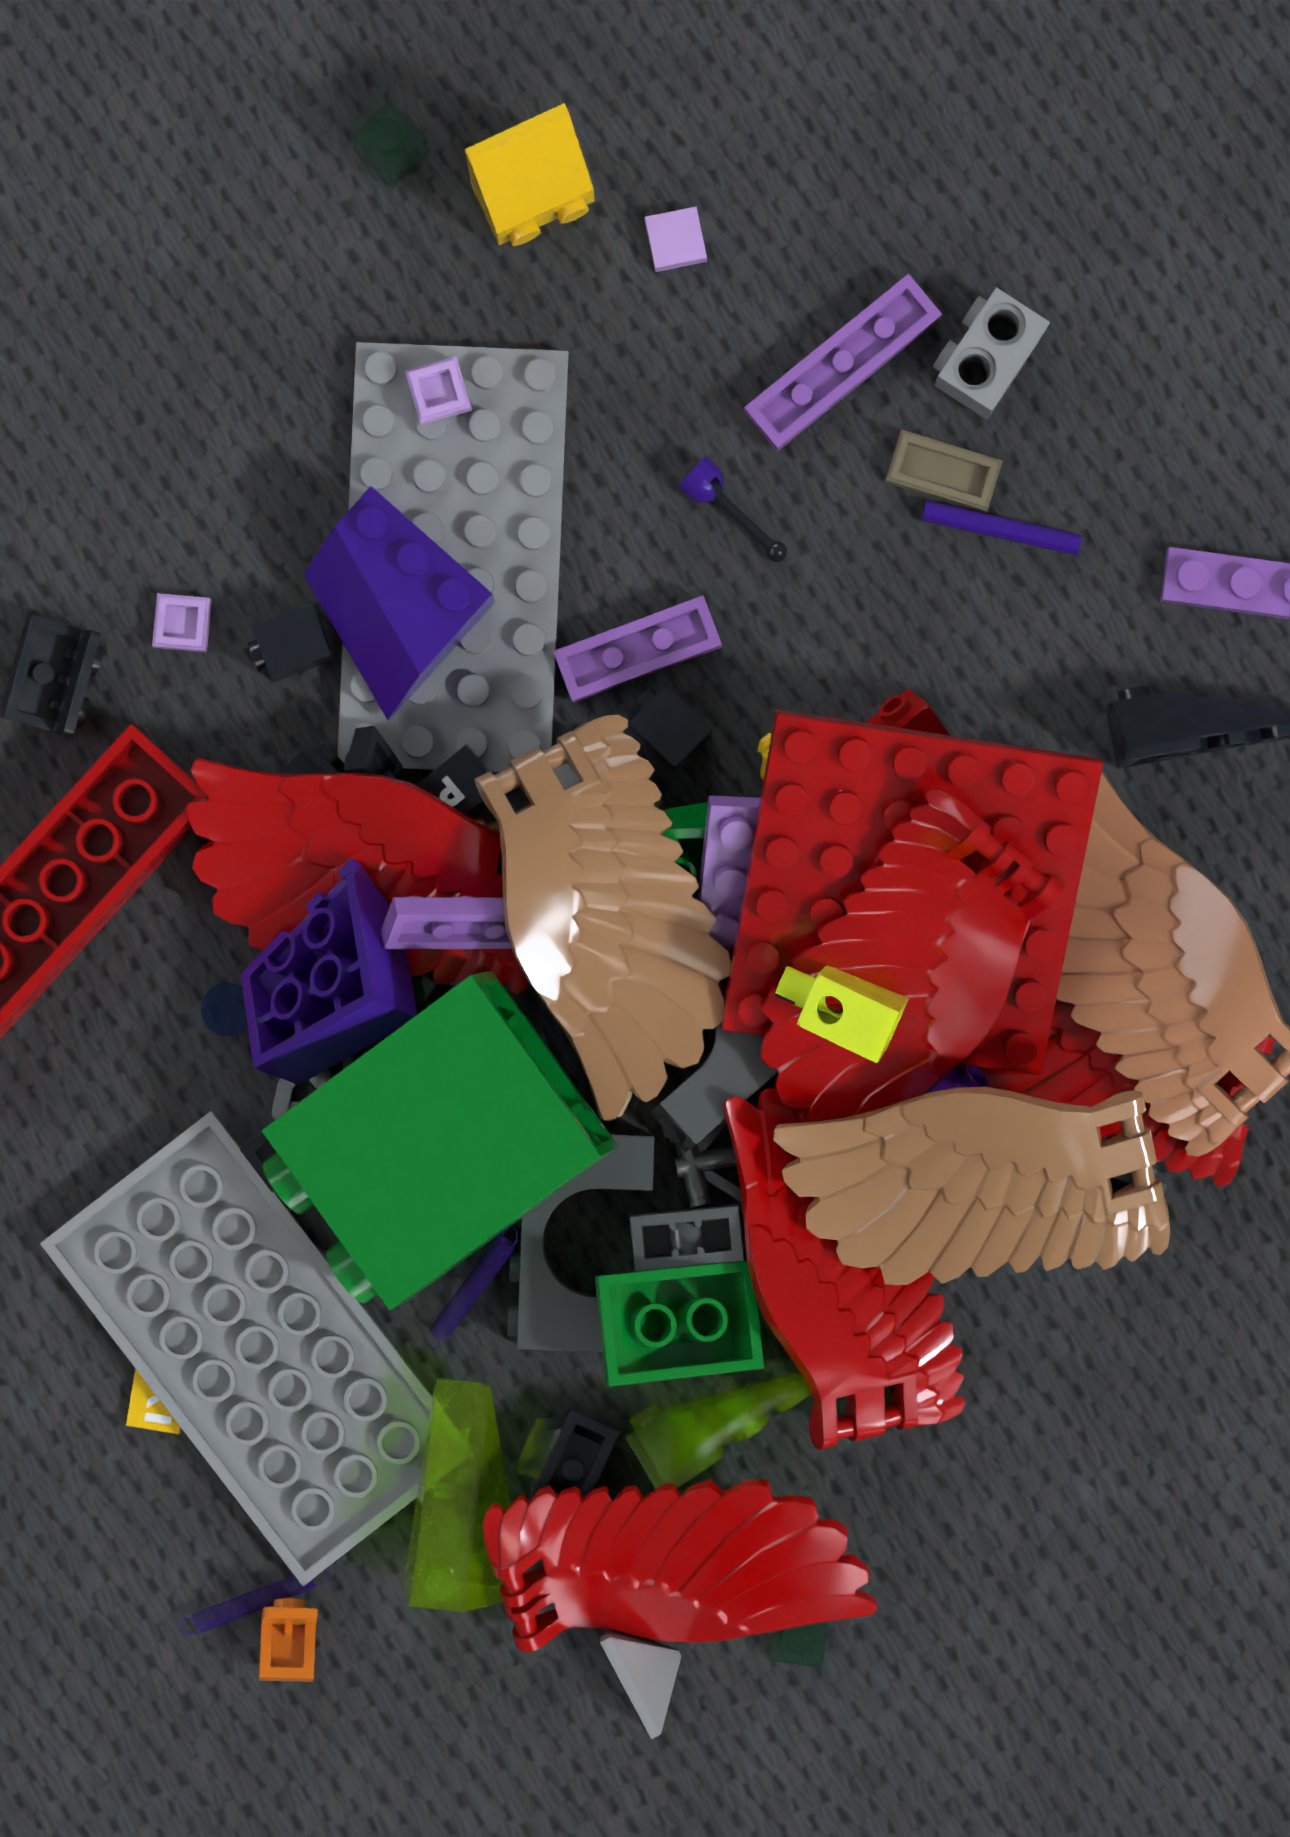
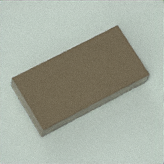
M901 429L885 483L987 513L1003 461Z

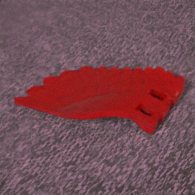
M776 1088L765 1089L760 1093L757 1108L739 1097H728L722 1104L738 1167L746 1254L752 1285L762 1315L801 1372L814 1398L809 1421V1435L814 1447L822 1450L836 1446L840 1439L848 1438L850 1441L855 1442L883 1435L886 1428L895 1426L898 1430H905L915 1426L940 1423L960 1414L966 1404L963 1397L955 1396L964 1379L961 1373L956 1372V1368L962 1360V1348L951 1344L953 1340V1324L940 1321L944 1310L943 1295L928 1292L935 1277L927 1272L909 1285H885L881 1268L879 1267L862 1269L843 1265L836 1252L837 1240L821 1239L807 1230L806 1211L815 1197H799L785 1184L781 1171L788 1163L797 1159V1156L785 1151L773 1138V1131L778 1124L808 1122L806 1116L810 1107L793 1108L783 1104ZM896 1385L890 1405L885 1406L884 1387ZM847 1396L846 1409L842 1417L837 1418L836 1399Z
M711 1479L692 1485L684 1493L679 1492L674 1483L663 1484L645 1497L637 1486L634 1485L625 1487L614 1500L610 1498L609 1490L606 1486L592 1490L583 1497L580 1489L576 1486L564 1489L557 1494L549 1485L539 1489L530 1500L525 1495H519L506 1510H503L500 1504L493 1503L486 1510L484 1517L485 1548L494 1576L502 1580L499 1593L507 1618L515 1623L512 1635L517 1649L522 1652H532L540 1649L568 1628H601L665 1642H713L809 1624L870 1616L877 1610V1599L863 1591L857 1590L869 1582L870 1572L868 1566L854 1554L842 1555L847 1548V1526L835 1519H818V1508L812 1497L796 1495L775 1497L769 1480H744L724 1491ZM542 1559L543 1567L524 1573L538 1560ZM554 1602L555 1609L536 1615L541 1609Z

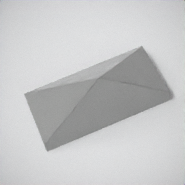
M612 1630L601 1634L600 1644L650 1738L653 1739L659 1736L662 1732L680 1664V1652Z

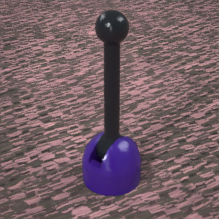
M705 456L677 487L688 498L697 503L716 501L766 548V555L771 561L780 562L784 560L787 555L785 544L769 538L722 493L724 486L723 474L718 466Z

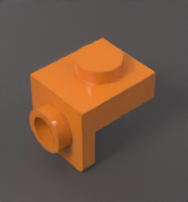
M293 1598L275 1599L273 1607H263L261 1614L259 1680L313 1682L318 1609L306 1608L305 1600Z

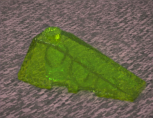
M794 1369L668 1404L661 1410L656 1402H654L629 1419L633 1428L626 1432L625 1438L655 1489L663 1484L673 1483L678 1488L721 1459V1454L725 1451L724 1445L730 1441L736 1444L744 1439H749L763 1429L762 1427L770 1421L769 1415L775 1411L781 1414L809 1396L811 1392L799 1369Z
M436 1377L403 1587L408 1605L411 1607L465 1612L503 1603L499 1593L502 1580L494 1576L485 1548L483 1523L486 1510L493 1503L500 1504L502 1509L506 1510L511 1502L490 1384Z

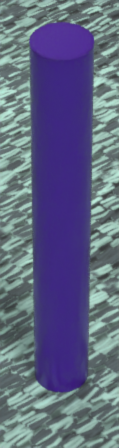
M929 500L925 502L921 520L1075 556L1078 555L1082 535Z

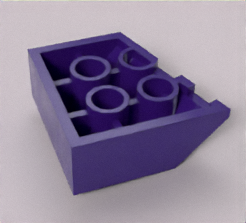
M372 486L368 488L334 526L304 573L305 578L388 721L495 603L493 593Z
M352 858L338 871L342 879L327 895L318 892L306 905L309 914L291 933L282 930L241 973L254 1069L297 1085L306 1082L393 1033L417 1015L407 949H384L380 931L390 906L360 863Z

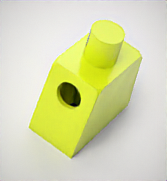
M827 965L818 973L816 978L787 966L774 995L803 1009L797 1025L875 1063H878L887 1050L909 998ZM826 996L837 998L842 1004L843 1012L831 1011L826 1005Z

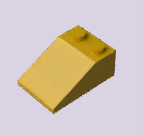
M565 103L465 149L472 190L498 245L508 241L511 242L512 246L527 243L541 233L540 226L555 219H559L561 224L574 221L585 215L589 211L587 205L595 201L594 188Z

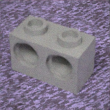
M997 287L988 301L978 296L962 321L964 325L969 327L959 345L949 340L933 365L935 369L940 371L934 386L986 420H988L1050 324L1048 320ZM996 318L1008 320L1014 326L1015 337L1007 341L995 339L988 330V323ZM967 362L978 363L984 368L987 379L980 385H969L961 379L958 368Z

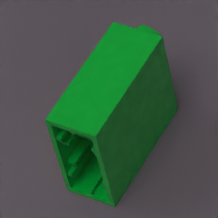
M493 971L473 974L467 977L261 1130L276 1151L275 1154L263 1162L264 1173L275 1192L291 1210L300 1215L315 1205L339 1239V1242L326 1251L327 1261L339 1282L360 1303H366L378 1294L389 1311L417 1295L619 1147Z

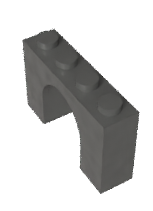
M719 981L718 986L725 1002L727 987L725 988ZM721 1023L714 1029H705V1051L698 1068L650 1112L684 1152L695 1146L725 1119L722 1104L728 1097L736 1096L747 1100L778 1072V1069L770 1068L761 1059L760 1051L764 1036L722 1030Z
M610 1134L619 1146L617 1149L511 1225V1227L521 1229V1250H513L512 1254H510L509 1282H519V1304H509L507 1330L508 1336L518 1337L517 1349L602 1352L597 1295L583 1293L569 1287L554 1273L545 1253V1229L554 1209L564 1199L577 1192L588 1189L653 1191L655 1136Z

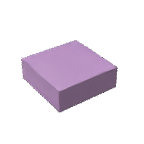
M697 206L645 217V226L655 272L707 262Z
M456 356L405 371L420 425L472 411Z
M157 593L152 646L161 649L207 653L211 598Z

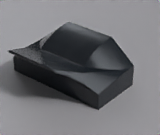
M572 1408L560 1416L538 1417L513 1470L525 1489L526 1498L530 1500L539 1489L549 1485L557 1494L564 1489L576 1486L580 1489L581 1495L585 1497L594 1490L620 1434V1430Z

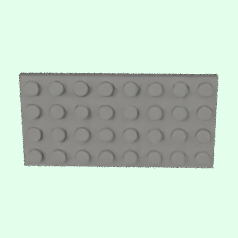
M356 342L349 510L368 488L372 486L493 593L495 603L389 721L386 719L342 643L337 756L344 763L346 754L350 750L355 729L373 725L403 765L402 770L433 771L467 743L488 770L497 774L509 768V761L531 750L540 748L544 751L552 747L556 665L553 651L556 650L568 351ZM456 356L472 411L420 425L405 371Z
M210 1111L43 1240L40 1245L301 1585L304 1586L472 1455L475 1450L362 1303L353 1298L342 1286L322 1251L278 1194L270 1191L240 1151L241 1146L214 1111Z

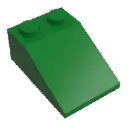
M747 1260L595 1276L606 1387L764 1369L758 1304Z

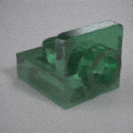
M828 1622L771 1632L768 1660L822 1668Z

